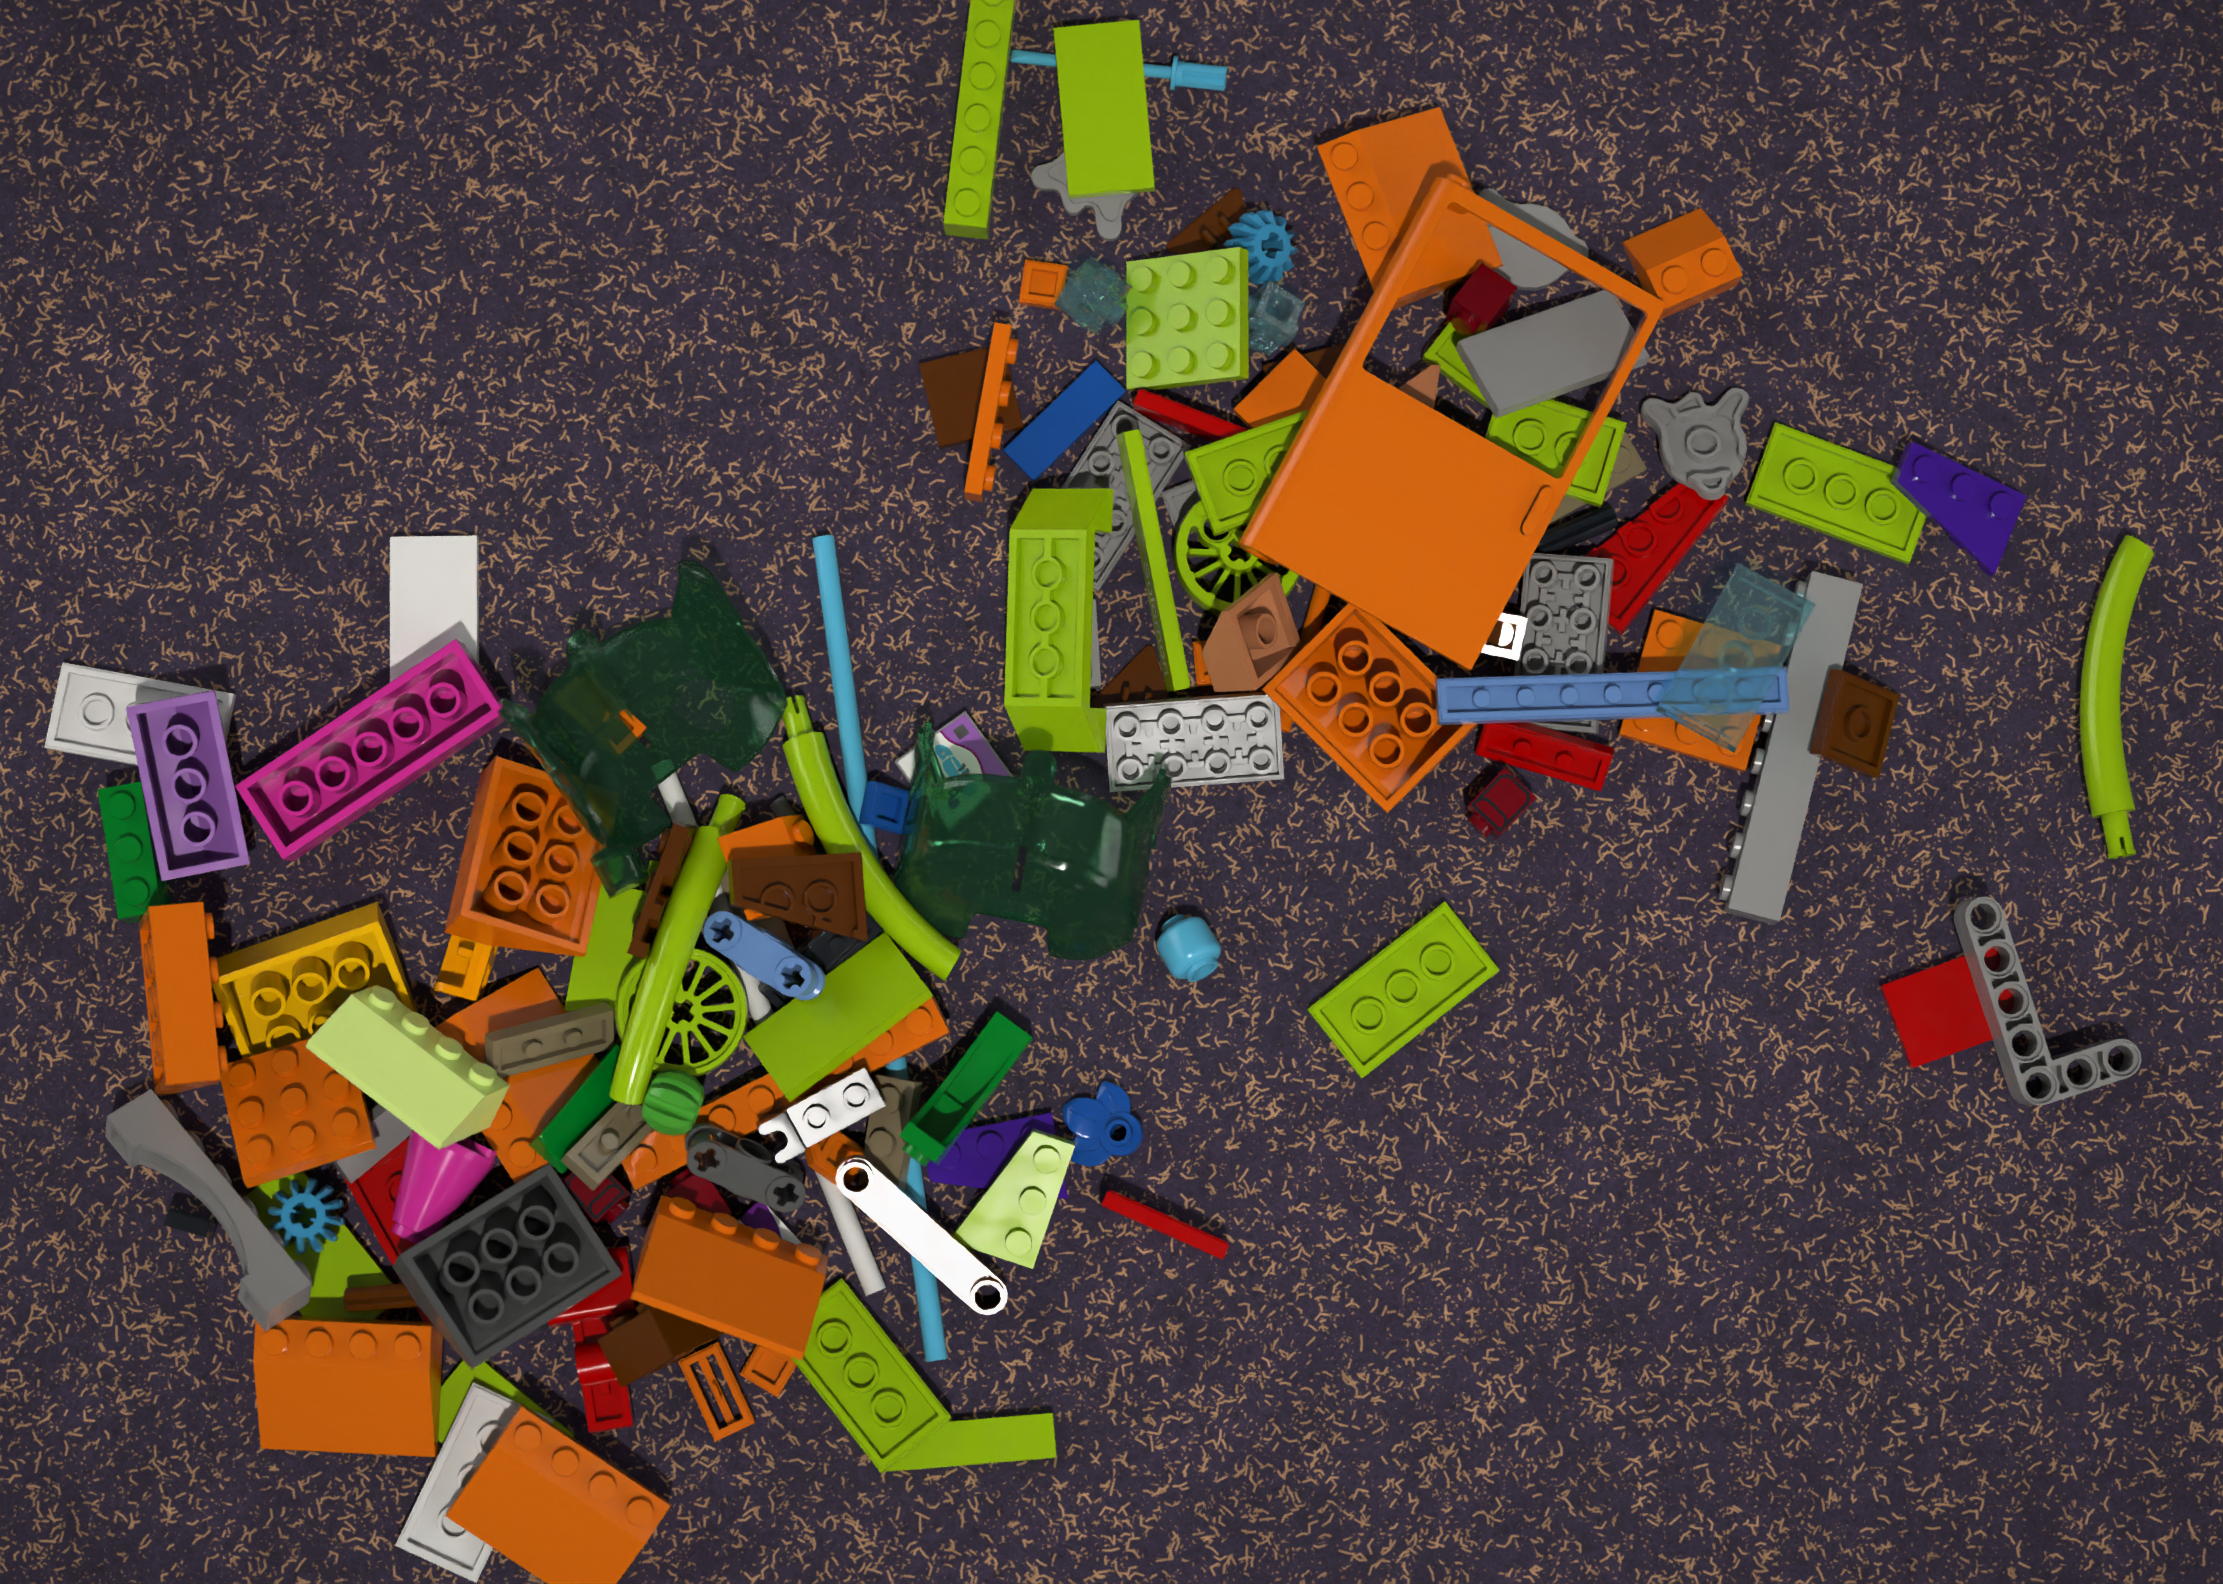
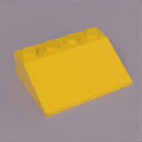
M378 902L216 958L219 981L211 985L218 1001L221 1002L222 1011L243 1059L311 1038L351 994L377 984L392 991L396 995L397 1000L413 1012L418 1013L396 947Z

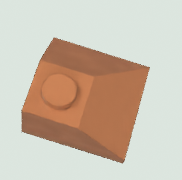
M1277 572L1269 573L1221 612L1201 652L1215 692L1257 690L1284 668L1303 649Z

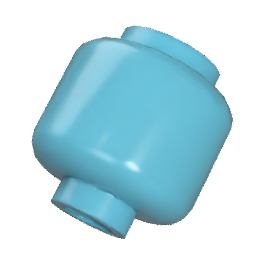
M1181 914L1172 917L1161 927L1163 933L1157 940L1156 950L1175 978L1196 982L1207 977L1218 967L1217 959L1221 953V945L1205 920L1198 916L1185 918Z

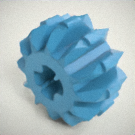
M1262 210L1257 211V213L1249 212L1239 217V223H1234L1228 227L1233 239L1227 240L1222 244L1227 248L1242 247L1248 250L1249 283L1255 285L1264 284L1266 281L1269 283L1276 282L1283 278V272L1289 271L1294 267L1289 255H1295L1299 251L1294 246H1291L1290 239L1297 232L1292 230L1285 231L1287 218H1282L1281 216L1274 217L1272 211Z
M309 1178L305 1191L298 1180L290 1182L292 1197L281 1190L276 1192V1198L284 1203L282 1208L269 1207L268 1213L273 1216H281V1221L273 1223L269 1228L274 1229L277 1233L286 1230V1233L281 1238L285 1247L290 1246L296 1239V1253L305 1254L309 1241L315 1252L324 1250L322 1235L327 1240L336 1242L338 1235L330 1229L331 1224L344 1225L345 1218L332 1216V1211L342 1208L344 1203L340 1199L327 1202L334 1191L332 1186L326 1185L317 1193V1179ZM302 1206L316 1210V1219H310L314 1222L310 1227L308 1224L298 1223L297 1215L303 1214L300 1211Z

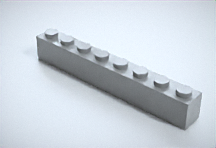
M1811 571L1806 577L1805 582L1800 580L1797 582L1792 606L1799 608L1795 624L1788 622L1784 631L1781 647L1788 649L1785 664H1777L1776 668H1787L1790 711L1787 714L1764 715L1762 719L1761 731L1767 732L1764 749L1756 748L1750 773L1756 774L1757 777L1753 791H1745L1740 808V815L1746 816L1743 833L1735 832L1729 857L1736 859L1732 875L1725 874L1719 893V900L1726 901L1723 910L1725 913L1771 925L1780 922L1820 761L1819 757L1809 753L1830 669L1842 670L1863 587L1862 583Z

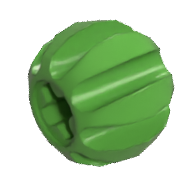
M670 1069L659 1072L653 1078L643 1102L642 1116L644 1121L651 1129L661 1135L679 1136L688 1133L696 1122L704 1100L703 1087L695 1077L685 1071Z

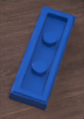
M1095 361L1003 450V453L1034 483L1095 425L1118 400L1126 395V390Z

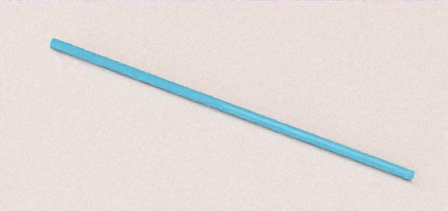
M833 535L818 536L812 540L849 809L864 839L879 862L874 828L859 824L868 779L835 541ZM882 930L874 939H876L878 936H880V935H881L882 933H884L885 931ZM906 1056L886 1065V1075L909 1079ZM910 1158L905 1192L927 1211L921 1164ZM911 1254L925 1361L947 1359L937 1279L929 1269Z

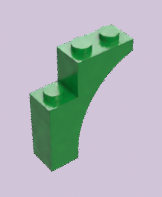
M996 1011L948 1077L900 1133L899 1137L906 1142L901 1150L924 1167L929 1161L939 1166L966 1127L973 1123L1033 1041V1037Z

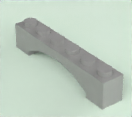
M150 1089L107 1116L105 1137L131 1169L140 1164L168 1176L194 1194L217 1218L229 1236L242 1267L244 1277L240 1281L238 1299L265 1332L309 1303L312 1277L307 1268L300 1261L294 1262L285 1251L284 1242L279 1234L272 1228L267 1230L258 1219V1212L251 1200L246 1196L240 1197L231 1186V1179L226 1170L220 1164L214 1165L205 1155V1149L201 1140L194 1132H186L178 1122V1115L175 1109L167 1100L163 1099L161 1101Z

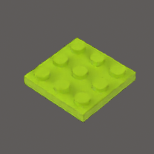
M1242 247L1126 262L1127 390L1138 392L1141 389L1150 391L1249 379L1248 250Z

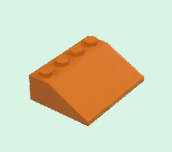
M1440 107L1359 129L1317 146L1373 292L1435 178H1446L1447 174H1453L1462 178L1471 186ZM1471 186L1469 190L1474 193L1473 188ZM1446 209L1392 310L1467 281L1481 263L1492 270L1502 267L1503 263L1487 223L1469 212L1458 214Z
M1349 603L1262 689L1386 813L1391 811L1478 726V724L1437 725L1435 681L1439 678L1380 620Z
M496 756L480 775L445 933L489 946L584 957L588 947L620 795Z
M203 902L149 906L139 921V934L155 1094L158 1097L217 1084L221 1080L220 1073L227 1072V1055L225 1045L217 1046L216 1028L223 1027L221 1002H213L211 984H216L219 981L216 957L208 956L207 940L214 939L212 913H204Z
M538 967L459 1011L436 1026L435 1029L446 1037L459 1042L464 1051L480 1063L486 1064V1033L555 1016L567 1011H564L565 1007ZM595 1054L501 1078L510 1086L491 1126L483 1130L482 1133L494 1152L497 1153L496 1155L515 1184L549 1164L529 1144L599 1062Z
M661 1195L643 1239L631 1299L802 1361L826 1278L828 1256L822 1254L818 1248L810 1244L800 1243L797 1245L783 1240L769 1229H754L740 1224L734 1217L720 1212L713 1214L696 1208L695 1204L681 1197L669 1198Z
M290 1315L265 1332L255 1320L253 1366L261 1449L437 1457L443 1335L432 1322Z
M521 1403L445 1516L547 1584H617L671 1505L661 1495Z

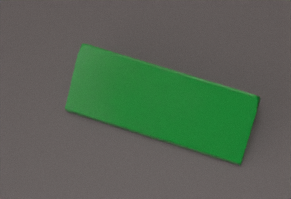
M617 1044L606 1052L529 1144L530 1147L561 1174L568 1169L561 1162L565 1154L618 1102L609 1096L621 1049Z

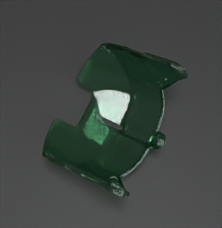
M682 559L678 562L679 582L670 617L638 623L619 631L600 644L595 634L588 629H580L569 638L566 645V655L570 667L548 687L537 704L535 714L513 701L504 698L498 701L500 709L497 712L539 760L584 829L607 849L639 847L663 833L666 828L671 826V821L650 798L651 791L698 754H707L732 772L740 771L767 745L788 705L784 688L764 652L743 626L742 617L712 572L693 560ZM624 710L632 720L631 716L633 714L647 727L642 732V735L651 744L648 748L623 723L619 714L621 711Z
M925 722L924 727L918 726L908 798L911 804L903 828L893 879L896 880V887L911 905L941 934L960 939L966 937L971 918L976 914L1042 926L1048 931V954L1060 959H1095L1132 942L1134 929L1139 927L1147 890L1151 849L1155 850L1171 790L1172 777L1167 776L1168 771L1160 768L1159 773L1154 779L1153 786L1126 813H1123L1106 801L1083 792L1054 785L1057 762L1051 753L1044 750L1033 751L1026 756L1020 778L994 774H962L945 778L933 748L935 732L932 723ZM1025 846L1028 847L1021 890L1020 892L1012 891L1019 847Z

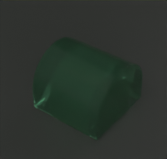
M630 837L603 848L590 859L609 898L648 882L650 873Z

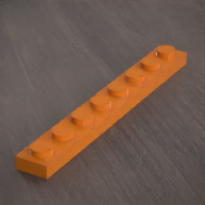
M933 996L791 1102L785 1097L770 1074H767L701 1107L694 1126L699 1123H710L743 1138L758 1130L756 1123L763 1116L782 1106L793 1103L864 1064L869 1074L952 1032ZM653 1131L622 1162V1165L634 1190H639L687 1166L686 1134L668 1136Z

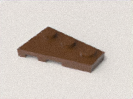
M680 821L673 823L672 829L666 828L664 830L658 848V853L662 854L657 871L653 870L648 879L645 890L647 899L642 912L639 913L636 919L628 954L640 958L649 957L664 911L695 836L697 826Z
M861 852L727 861L730 906L859 941H868Z

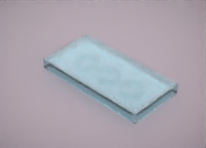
M1738 563L1656 711L1720 746L1735 752L1816 604Z

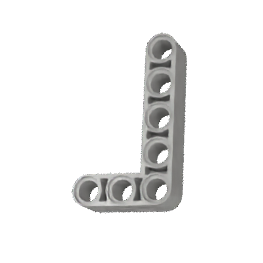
M1979 897L1966 899L1957 906L1954 913V924L1993 1038L1992 1041L2008 1090L2015 1101L2030 1106L2047 1105L2128 1078L2137 1072L2141 1064V1052L2137 1045L2126 1039L2101 1040L2051 1057L2000 904L1992 898ZM1977 905L1983 908L1987 915L1986 924L1982 929L1976 928L1971 922V911ZM1991 947L1998 951L2001 960L1999 967L1995 971L1987 968L1984 961L1985 953ZM2003 990H2008L2014 997V1006L2009 1013L2003 1012L1998 1005V998ZM2017 1032H2022L2028 1041L2027 1050L2021 1056L2015 1053L2012 1048V1039ZM2114 1047H2117L2123 1054V1063L2116 1071L2108 1063L2109 1052ZM2074 1060L2080 1064L2083 1073L2080 1081L2076 1084H2073L2067 1076L2068 1065ZM2032 1074L2039 1077L2042 1085L2040 1093L2034 1098L2026 1090V1081Z

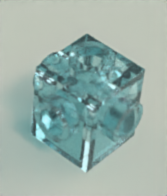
M1089 257L1072 273L1054 305L1072 317L1079 326L1097 335L1108 323L1114 327L1124 316L1129 307L1124 300L1132 286L1122 280L1114 270L1106 268L1094 258Z
M1269 280L1253 296L1248 294L1249 348L1270 356L1279 346L1284 345L1287 347L1299 329L1297 321L1305 302Z

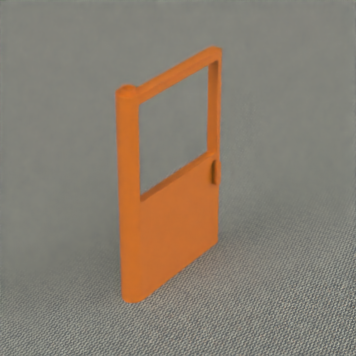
M1447 174L1446 178L1436 177L1240 538L1238 545L1262 561L1273 565L1280 564L1458 664L1457 667L1467 672L1473 668L1667 303L1469 190L1470 184L1462 178L1453 174ZM1446 209L1458 214H1466L1468 212L1645 314L1558 478L1552 477L1372 375L1363 368V362Z

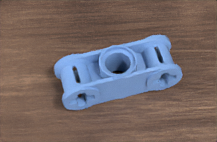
M718 911L706 920L704 925L706 942L713 949L735 962L740 969L752 977L770 985L784 995L802 1001L812 1000L822 993L825 986L823 970L816 963L794 950L789 943L777 935L748 921L747 918L727 911ZM729 926V929L734 933L731 940H729L730 937L725 933ZM798 972L805 979L801 986H799L798 980L795 979Z

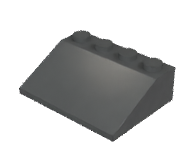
M550 1163L403 1252L393 1265L395 1272L416 1304L471 1370L623 1275Z

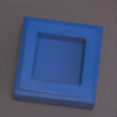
M867 781L859 824L891 834H902L911 792L877 781Z

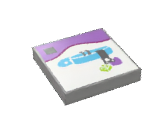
M966 711L894 761L945 833H948L1017 783Z

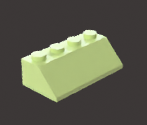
M378 984L351 994L308 1040L306 1045L308 1050L439 1150L489 1128L510 1086L497 1076L496 1071L492 1067L480 1063L464 1051L459 1042L443 1035L430 1025L429 1020L425 1016L410 1010L397 1000L396 995L392 991L380 987Z

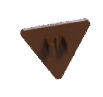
M1238 188L1232 189L1167 243V250L1173 254L1182 255L1227 249L1222 244L1227 240L1233 239L1228 227L1234 223H1239V217L1245 214L1242 191Z
M1146 646L1090 702V708L1104 709L1103 704L1169 699L1155 648Z

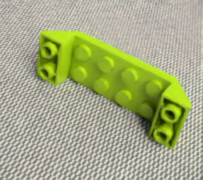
M1032 489L1010 528L1004 706L1024 751L1105 753L1107 709L1090 708L1095 533H1112L1113 489Z

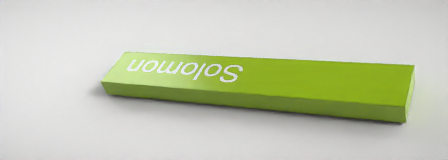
M1139 429L1126 431L1116 435L1165 687L1167 692L1187 689L1190 686V679L1142 434Z

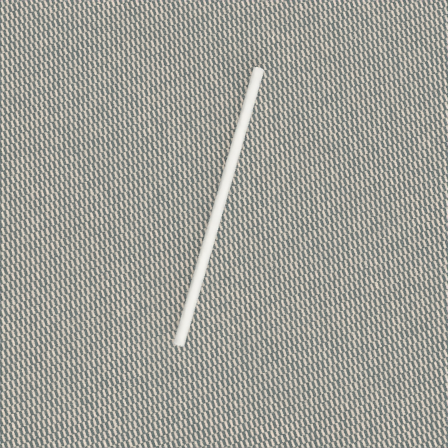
M668 760L651 768L672 822L682 821L698 828L672 761ZM721 884L710 907V915L718 911L732 913ZM729 926L725 933L730 937L729 940H731L734 933L729 929ZM729 959L732 969L744 987L748 1008L757 1027L774 1014L769 1000L759 992L758 986L762 982L740 969L735 962ZM815 1171L865 1296L885 1289V1283L851 1200L838 1186Z

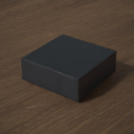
M172 1208L168 1210L163 1224L214 1239L218 1226L215 1220Z

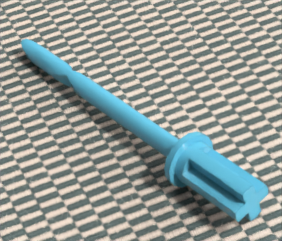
M1012 50L1011 62L1057 67L1056 54ZM1174 56L1172 66L1144 64L1145 77L1171 79L1170 87L1174 91L1176 86L1225 91L1227 66L1179 61V56Z

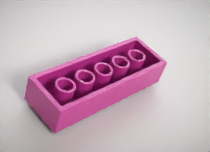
M455 639L235 787L281 858L294 862L512 715L465 644Z

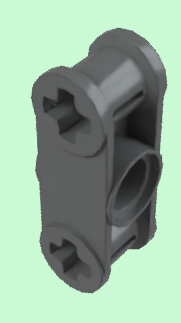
M699 1123L686 1133L687 1166L696 1176L723 1186L736 1195L748 1197L779 1212H792L804 1203L806 1192L802 1182V1168L795 1160L789 1159L779 1164L775 1161L774 1152L748 1138L739 1137L710 1123Z

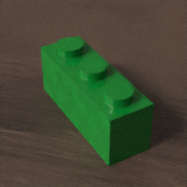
M141 781L97 789L117 915L119 920L128 924L139 922L149 906L170 905L166 880H161Z

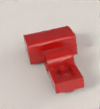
M628 1245L607 1249L623 1275L547 1322L552 1328L566 1325L573 1326L576 1368L579 1382L582 1386L588 1432L590 1434L635 1426L629 1386L621 1388L598 1342L599 1338L613 1331L610 1322L617 1319L618 1316H623L631 1311L638 1313L636 1307L639 1306L638 1301L631 1299L635 1279Z

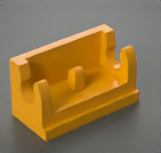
M451 934L434 991L472 1002L483 999L498 947L484 945Z

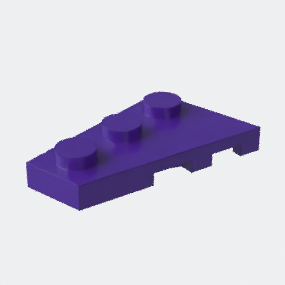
M1915 442L1907 443L1891 484L1928 519L1932 518L1950 535L1949 539L1959 549H1964L1979 563L1977 566L1988 576L1995 575L2026 495Z
M1052 1113L965 1129L939 1166L932 1161L928 1162L927 1170L930 1182L988 1189L1033 1128L1056 1135ZM1064 1179L1057 1198L1068 1200Z

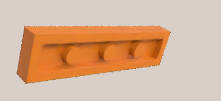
M994 322L964 489L965 500L983 503L984 491H993L997 466L989 465L992 448L1000 450L1004 431V424L997 423L999 407H1008L1012 385L1011 381L1004 379L1007 364L1015 365L1019 347V339L1012 338V325Z

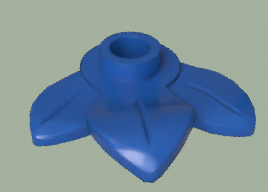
M1104 1081L1098 1089L1096 1100L1076 1098L1062 1106L1065 1123L1071 1132L1077 1135L1073 1140L1076 1144L1070 1159L1074 1163L1090 1167L1100 1166L1112 1155L1128 1156L1134 1153L1142 1143L1143 1128L1140 1121L1131 1115L1130 1097L1123 1088L1116 1084ZM1119 1126H1124L1127 1131L1126 1137L1121 1141H1116L1114 1139L1115 1129Z

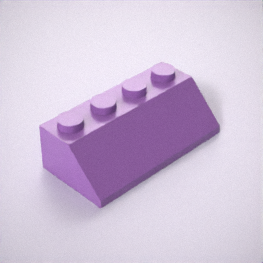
M215 690L126 707L161 880L165 881L250 864Z

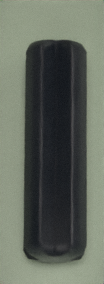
M1605 505L1548 529L1541 538L1537 550L1541 554H1555L1612 530L1618 525L1617 515L1611 505Z

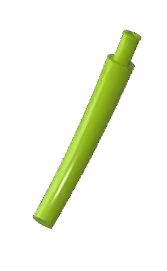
M2129 535L2123 538L2114 555L2095 604L2086 641L2080 691V736L2084 775L2092 818H2101L2108 859H2117L2119 856L2123 858L2136 854L2127 815L2128 812L2135 810V805L2128 778L2122 740L2120 713L2121 671L2132 610L2143 578L2153 559L2154 552L2144 542Z
M795 695L796 702L794 703L792 702V697L781 700L777 706L781 712L789 738L782 745L804 810L826 854L861 852L865 910L910 956L934 975L945 981L962 950L937 931L911 905L874 856L845 800L833 767L825 736L823 733L814 732L805 704V697L803 695Z
M720 795L709 825L697 828L664 911L635 997L611 1084L609 1096L620 1103L639 1105L644 1102L659 1047L683 976L707 914L728 868L717 838L735 831L741 814L746 808L745 803L734 795Z

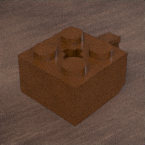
M642 1303L636 1307L639 1314L637 1317L634 1311H631L610 1322L613 1331L599 1338L598 1342L622 1388L679 1361L681 1357L694 1351L695 1348L725 1333Z

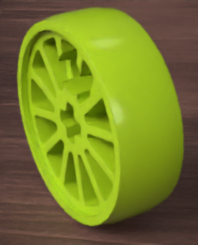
M1199 500L1187 511L1176 532L1173 544L1174 570L1181 587L1189 598L1205 611L1220 616L1221 612L1232 604L1216 598V595L1230 574L1234 576V602L1240 597L1241 575H1245L1249 584L1253 587L1258 582L1252 569L1265 576L1274 571L1261 564L1258 558L1248 552L1245 555L1248 560L1246 562L1240 558L1234 562L1230 560L1229 556L1232 549L1229 545L1233 544L1237 548L1240 547L1238 542L1244 533L1242 527L1229 531L1228 535L1221 540L1210 539L1204 532V524L1208 519L1201 500ZM1195 532L1199 542L1208 549L1189 548L1187 542L1190 533ZM1187 557L1217 558L1218 561L1194 573L1190 571ZM1222 568L1224 571L1211 592H1206L1197 583V580ZM1289 569L1286 575H1279L1286 598L1294 589L1300 577Z
M694 947L690 960L698 962V969L687 991L683 990L681 982L674 1002L678 1005L685 1001L691 1005L688 1013L693 1018L689 1023L686 1020H681L676 1024L671 1020L674 1011H671L666 1026L669 1029V1033L655 1060L652 1073L658 1074L661 1071L674 1069L685 1071L693 1077L704 1075L726 1062L742 1041L748 1020V1003L744 987L734 970L720 957L707 950ZM648 957L642 958L631 968L622 981L617 993L614 1013L616 1029L621 1042H623L630 1017L631 995L637 994ZM709 967L720 976L721 980L699 996H695L694 991L704 969ZM724 985L728 987L733 1003L712 1006L701 1005L703 1000ZM728 1010L734 1012L732 1029H727L702 1017L703 1013ZM698 1024L726 1035L727 1040L718 1051H714L697 1028ZM689 1031L694 1034L708 1054L707 1059L694 1064L690 1062L687 1036ZM676 1033L681 1035L682 1065L664 1062L666 1053Z

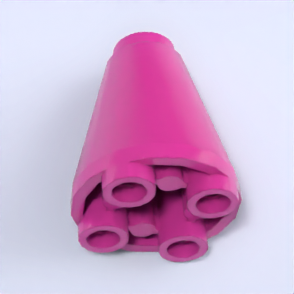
M412 1129L392 1220L396 1222L391 1232L415 1244L438 1232L492 1170L495 1164L493 1160L497 1153L467 1138L439 1150Z

